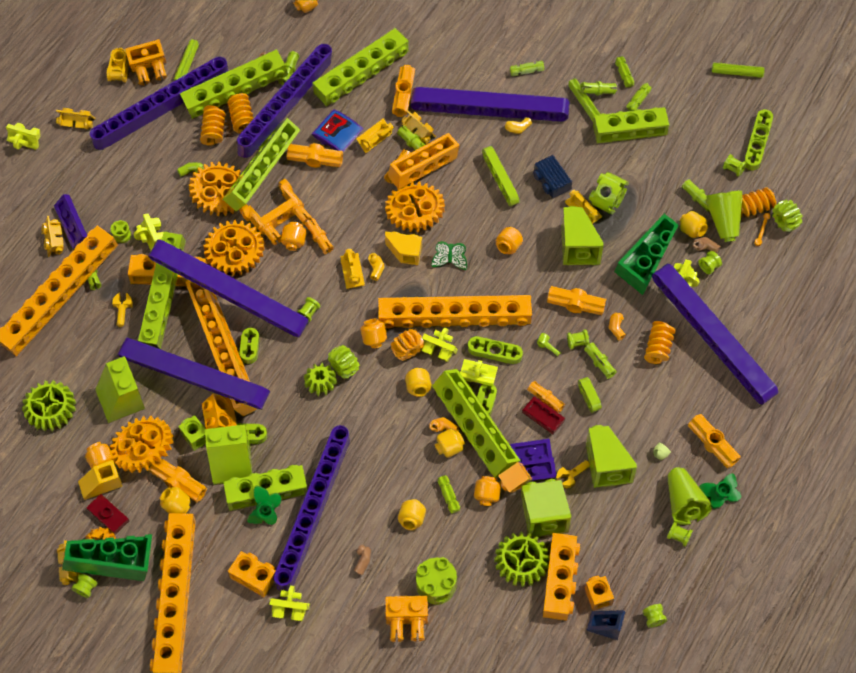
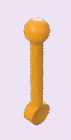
M769 213L763 215L764 221L759 236L754 242L755 246L759 247L762 245L761 239L767 220L771 217Z

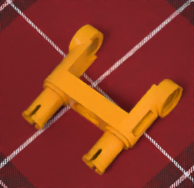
M286 179L278 182V186L283 193L282 196L287 201L263 217H260L251 205L248 206L246 204L239 209L246 221L250 220L261 234L266 235L273 245H277L276 240L278 243L281 242V235L276 231L275 227L294 215L297 216L303 225H305L306 221L313 218L304 209L303 202L295 195L292 186Z

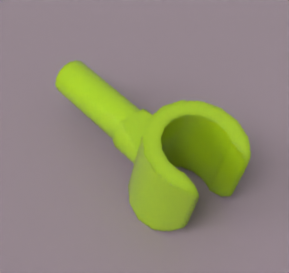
M541 333L537 340V345L541 348L546 347L559 356L560 352L548 343L550 337L545 333Z

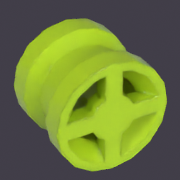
M119 220L111 225V233L117 243L123 244L131 239V231L127 222Z
M709 251L706 257L699 259L698 264L706 274L710 275L714 272L715 268L722 266V260L717 253Z
M80 573L77 577V583L73 584L71 589L82 597L90 598L92 588H95L98 583L91 577Z
M662 604L651 605L643 609V615L647 617V627L653 628L667 622V618L662 612Z

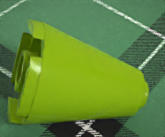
M742 190L705 196L719 237L724 239V242L736 241L735 237L739 236Z
M680 467L673 468L667 478L671 512L674 521L680 525L691 524L690 521L697 519V522L701 521L712 510L710 500L686 469Z

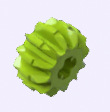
M782 200L772 209L774 222L778 224V228H781L782 231H793L803 223L801 219L803 215L800 213L801 209H798L797 204H794L792 200Z
M344 345L338 346L328 354L330 366L338 376L344 379L349 378L359 370V362L350 348Z
M314 363L313 369L307 368V374H304L305 387L309 388L311 394L316 391L318 397L321 392L327 396V390L333 391L334 385L337 383L335 378L336 372L331 369L330 365L324 367V364L321 363L317 367Z

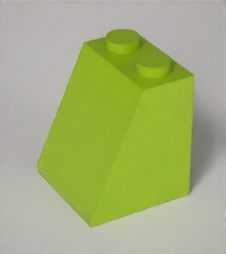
M564 207L561 225L563 265H600L604 246L603 241L583 207Z
M124 356L106 363L95 390L108 423L144 410L142 398L126 357Z
M245 424L205 429L206 449L213 485L224 484V481H228V479L233 477L243 478L252 474L250 443Z
M595 425L589 428L586 449L593 487L633 483L637 464L611 428L602 425Z
M549 479L543 483L528 482L521 486V498L526 525L531 537L569 532L571 513L561 480Z

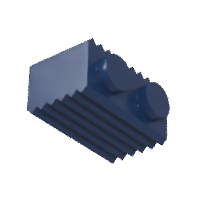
M554 155L535 163L533 175L537 181L540 180L544 192L549 194L552 199L572 189V180Z

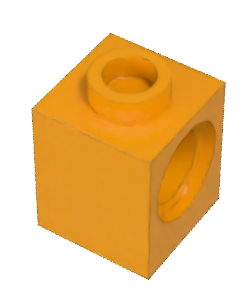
M520 462L515 463L498 475L501 479L499 481L501 487L505 492L509 491L510 493L516 492L522 485L533 480Z
M606 576L589 578L584 589L592 610L595 611L613 605L614 596ZM598 588L601 589L604 593L602 595H597L594 593L593 590Z

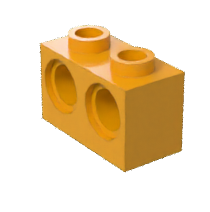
M213 393L202 403L206 429L237 425L234 407L230 398Z
M241 551L228 570L229 577L262 597L266 596L275 582V567L267 562L263 564L258 561L254 554L249 552L246 554ZM243 565L250 566L246 571L240 570ZM264 574L268 576L263 581L258 580V577L260 575Z

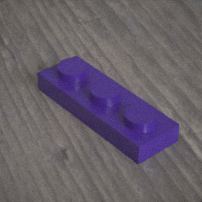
M63 194L55 203L54 208L74 249L77 244L87 237V233L70 195Z

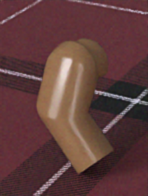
M707 237L695 239L692 244L693 248L697 251L708 249L718 253L721 246Z
M360 545L357 549V554L361 555L354 571L363 575L370 562L371 549L368 546Z

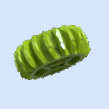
M45 380L44 385L37 382V388L31 387V393H26L27 399H23L22 403L24 406L22 411L24 417L37 430L42 428L43 431H46L47 428H50L51 431H54L56 426L61 429L62 423L68 425L67 418L73 419L72 412L76 410L73 392L70 391L68 386H64L61 382L57 384L54 380L50 384ZM57 395L62 397L64 399V402L56 400L55 396ZM35 409L41 411L43 416L35 414Z
M522 531L519 533V537L514 533L511 534V539L506 536L504 538L505 543H499L500 549H496L495 554L497 556L494 557V562L498 563L496 570H501L499 573L500 577L506 576V582L512 579L514 586L517 585V582H521L522 587L525 586V582H528L531 586L533 585V579L539 582L540 576L544 577L546 574L545 570L549 568L547 563L550 560V557L547 555L548 549L543 548L545 543L543 541L537 543L538 536L531 539L530 533L527 534V537H524ZM522 546L519 550H511L515 547ZM529 548L536 553L538 559L528 552ZM523 553H525V559L521 562V565L519 566V560L523 556ZM506 559L516 566V570L509 567ZM534 567V569L531 571L522 572L526 568L532 569Z

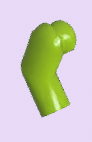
M190 162L178 168L177 171L181 177L194 170L197 173L198 167L203 169V164L200 162Z

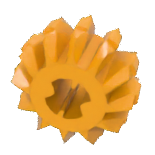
M405 330L398 337L394 338V341L391 343V350L395 357L405 361L421 351L420 349L423 348L424 341L416 330Z

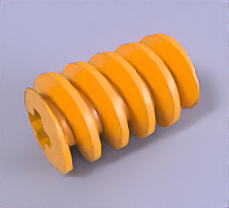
M244 93L233 95L227 102L233 130L238 134H241L254 119L249 96Z
M207 105L203 109L200 142L211 146L223 141L224 118L226 114L216 106Z
M765 187L762 190L758 189L755 192L743 194L741 218L743 213L745 217H749L750 212L752 215H756V209L759 213H762L763 207L766 211L770 210V205L774 208L777 205L774 193Z
M654 321L644 359L651 364H661L662 361H668V354L671 353L669 348L672 347L671 341L674 340L673 334H675L676 330L665 322Z

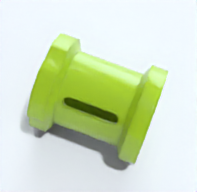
M730 154L724 162L723 169H729L736 173V176L740 177L747 162H741Z
M307 297L305 304L297 313L306 317L309 320L308 322H311L313 314L321 306L313 298Z
M586 329L579 333H567V342L570 350L577 346H587L590 344Z
M674 522L667 539L672 538L683 543V546L686 547L693 530L690 529L688 531L677 526V523Z

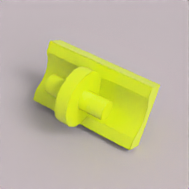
M16 123L15 125L8 124L6 126L8 132L7 141L12 142L15 149H20L22 146L35 150L38 149V140L40 138V130L33 127L31 130H28L21 123Z
M143 214L144 221L136 227L137 230L134 232V238L142 240V243L147 242L151 251L158 239L162 240L163 232L156 233V230L161 228V222L159 218H150L149 214Z
M686 259L684 264L675 263L674 268L690 287H697L700 281L696 277L697 272L690 266L691 260Z
M443 328L442 332L435 330L434 335L439 337V339L424 334L422 337L424 340L422 351L432 355L437 346L441 348L438 358L446 362L450 360L453 353H457L458 349L456 346L445 342V340L449 342L453 340V337L448 335L449 329Z
M464 359L460 374L467 382L493 386L498 367L483 364L481 360L475 362Z
M290 585L289 591L281 590L280 596L288 597L287 600L270 598L269 605H272V617L284 618L285 608L288 607L293 608L292 620L303 621L306 610H309L310 603L293 601L294 598L301 599L302 593L295 592V586Z

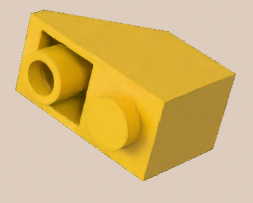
M385 232V244L400 263L419 265L422 237L415 234L406 235L398 232Z
M113 460L94 466L78 481L84 500L122 487Z

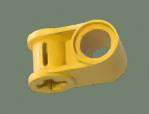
M116 48L111 52L107 68V80L110 82L112 80L127 82L129 61L123 48Z

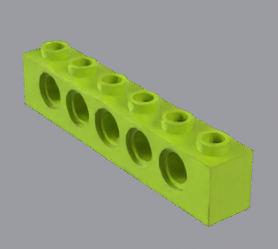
M394 28L314 81V94L326 106L335 103L340 97L350 93L368 78L377 75L380 70L390 66L398 58L405 56L409 52V41Z
M276 49L180 93L193 119L203 115V109L207 105L219 107L227 103L233 95L239 93L249 94L260 87H265L271 82L282 79L288 75V72Z
M288 118L282 121L247 165L223 200L235 211L246 205L299 133L300 129Z
M163 232V241L184 251L186 241L183 235ZM158 263L155 266L138 341L161 349L178 274Z
M458 369L444 371L432 387L457 422V425L462 429L468 441L477 451L478 456L483 460L489 472L494 478L499 477L498 475L515 463L520 462V459Z

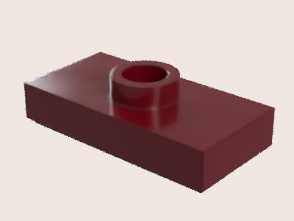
M535 396L522 409L524 415L553 435L565 422V417Z
M102 494L86 507L114 535L130 521Z

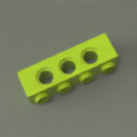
M655 107L646 110L637 109L629 112L620 111L611 114L594 115L593 128L596 142L605 143L667 135L669 121L666 108Z
M291 465L281 470L271 469L267 473L262 474L252 473L243 478L233 477L223 482L229 511L256 506L257 503L254 498L255 486L270 484V487L266 488L269 495L279 493L281 500L303 496L308 491L302 465ZM283 480L290 481L288 484H281ZM244 488H250V491L247 493L241 492Z

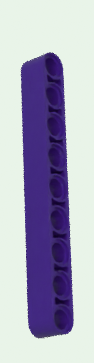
M318 45L238 136L237 153L240 157L248 158L253 155L311 88L313 82L330 66L332 59V48L330 45Z
M224 57L213 58L97 125L90 131L93 146L98 150H103L183 104L180 93L229 71L226 59Z
M415 87L412 90L410 106L417 111L519 119L527 117L532 120L563 122L569 118L570 102L568 99L560 97Z
M158 239L148 255L152 261L292 336L300 338L309 321L303 315L163 240Z
M667 263L652 274L655 284L759 404L764 405L778 394V388L671 264Z
M127 337L117 354L119 357L125 356L126 360L260 410H262L270 393L268 389Z
M338 425L331 431L274 575L276 587L279 591H289L290 585L294 586L350 443L349 431L345 426ZM340 435L345 436V438L341 440L337 439L336 437ZM333 452L338 453L335 457L329 456ZM324 470H331L329 474H323L322 472ZM319 487L325 488L322 492L315 491ZM311 505L318 506L315 510L308 509ZM303 523L311 524L308 528L301 527ZM296 541L304 542L301 546L294 545ZM289 559L297 560L292 565L287 564ZM283 577L289 578V581L286 583L279 582Z

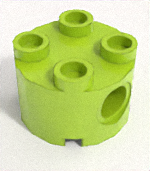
M610 172L606 174L601 173L597 180L598 186L596 190L591 192L589 200L592 201L591 204L612 215L616 212L613 208L620 206L627 192L625 185L628 186L629 182ZM610 188L611 193H610V195L607 197L606 192H607V190Z
M444 557L429 558L418 566L416 588L419 596H427V602L434 605L444 604L453 597L457 588V574L448 559Z

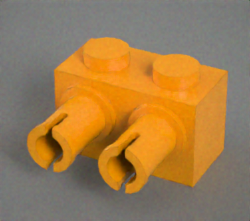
M159 39L125 49L130 67L133 72L137 73L139 85H145L143 78L146 84L150 83L147 68L153 67L156 80H161L160 73L163 80L167 78L163 65L167 62Z
M427 596L386 597V625H390V641L396 642V633L398 634V642L403 641V624H411V641L417 642V633H419V642L424 641V624H428Z

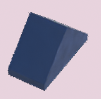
M592 611L587 631L618 640L625 611Z

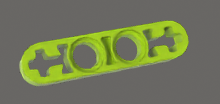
M766 109L760 110L756 117L744 160L747 162L746 168L748 170H757L762 161L773 121L772 112ZM763 117H767L765 124H761ZM763 130L765 135H758L756 131ZM758 144L761 146V149L755 150L752 145ZM752 155L756 156L754 163H751Z
M492 146L483 148V158L509 206L518 204V194Z

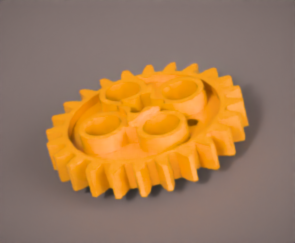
M211 162L210 167L204 164L203 169L198 167L197 173L193 172V178H190L189 196L193 197L192 203L197 202V208L203 207V212L210 210V215L216 212L217 216H219L220 212H223L227 216V211L234 214V209L223 198L239 178L241 170L234 171V165L228 168V163L221 166L220 162H218L217 166Z
M412 182L410 186L406 185L404 188H397V192L392 190V196L388 195V201H385L387 219H390L391 224H395L396 228L402 226V231L406 228H409V232H412L415 228L417 232H419L420 228L427 230L426 226L433 227V222L439 223L438 218H443L442 213L445 212L443 195L439 193V189L434 190V186L428 188V183L421 186V182H418L417 185H414Z
M236 220L233 221V224L226 221L225 226L219 223V229L213 227L214 233L208 232L209 238H205L206 244L203 247L205 258L208 264L211 263V267H217L219 271L224 270L226 275L228 272H231L232 276H234L237 271L240 275H242V270L249 273L248 267L255 269V263H260L259 257H263V251L265 250L264 241L261 238V233L257 232V228H251V223L244 226L243 220L240 224H237Z
M143 416L141 421L135 418L133 424L128 421V427L122 426L121 429L123 431L116 432L118 438H112L114 444L110 445V448L112 449L111 453L114 455L112 459L119 469L122 468L125 472L129 469L131 473L137 469L140 473L142 468L148 471L150 465L156 467L155 462H163L161 457L168 456L166 451L172 449L170 444L174 443L172 440L173 434L164 420L161 421L159 417L154 419L152 416L147 420Z

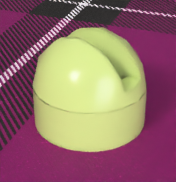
M660 442L653 450L654 457L659 460L667 458L671 453Z

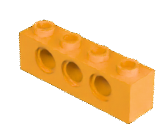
M447 133L390 163L388 178L398 189H401L457 159L459 144Z
M144 254L131 255L128 270L130 283L151 285L156 262ZM195 257L198 260L207 264L206 259L201 257ZM178 275L176 286H186L185 281L188 279Z
M552 534L543 609L544 618L567 621L568 615L573 614L574 602H571L570 598L571 594L575 595L576 582H572L573 575H577L578 563L574 562L575 555L579 556L580 552L577 536ZM564 554L567 555L569 559L562 560L559 556ZM565 574L567 579L561 580L557 575ZM561 593L565 596V598L561 600L557 599L555 597V594Z

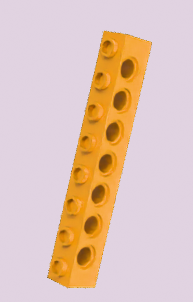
M98 225L90 230L87 237L76 245L74 251L63 259L61 265L51 272L49 278L23 303L18 312L11 316L7 324L0 328V344L17 357L118 246L114 237Z
M189 280L185 281L219 371L250 382L216 294ZM230 399L234 410L243 417L257 410V408Z
M531 295L378 298L379 321L384 323L385 328H411L413 326H422L424 328L431 326L468 327L470 325H479L481 327L488 325L525 326L531 324L532 320ZM471 311H476V312H478V313L472 314V313H470V312H471Z
M169 513L168 520H165L164 531L167 533V537L163 539L162 543L165 557L161 559L160 570L163 571V576L159 578L158 582L161 596L157 598L156 609L159 611V615L154 621V630L157 631V635L152 641V650L155 651L154 659L151 658L150 671H153V673H182L196 525L193 514ZM183 534L180 539H174L175 535ZM175 553H181L179 558H172ZM174 572L180 573L176 578L170 577ZM171 592H178V594L175 597H168V595ZM168 612H176V614L173 617H166ZM166 632H174L172 637L164 638ZM165 652H172L169 658H162Z

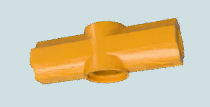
M404 65L399 70L392 114H395L397 117H403L408 114L406 110L409 108L415 68L411 67V65Z
M315 143L309 146L290 144L287 149V160L305 162L308 166L314 168L321 165L341 167L343 151L325 149L322 145Z
M551 286L547 303L566 307L567 310L573 313L584 311L602 316L606 299L588 295L584 290L578 288L566 290Z
M702 414L696 415L688 423V427L704 443V448L708 452L713 453L727 469L734 466L740 460L741 456L724 439V434L720 430L715 429ZM710 439H715L718 443H712Z
M162 459L163 462H155L156 467L150 465V473L163 480L170 488L179 487L196 503L205 496L207 487L193 479L183 468L175 467Z

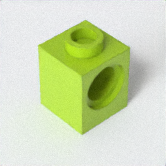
M195 415L185 419L179 425L181 435L193 451L206 444L205 428ZM192 430H198L195 434L189 433Z

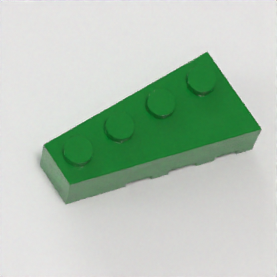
M664 213L618 262L614 272L643 295L679 224Z
M147 534L143 537L126 536V538L118 539L110 537L105 538V540L85 539L67 541L62 570L145 581L148 572L152 534Z

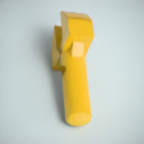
M118 293L113 298L112 304L113 307L118 308L117 326L123 327L126 309L133 306V301L129 294L126 293V300L121 304V296Z
M585 460L571 470H566L562 467L558 470L556 481L562 477H568V480L562 483L563 488L573 487L575 485L574 477L589 468L590 463Z

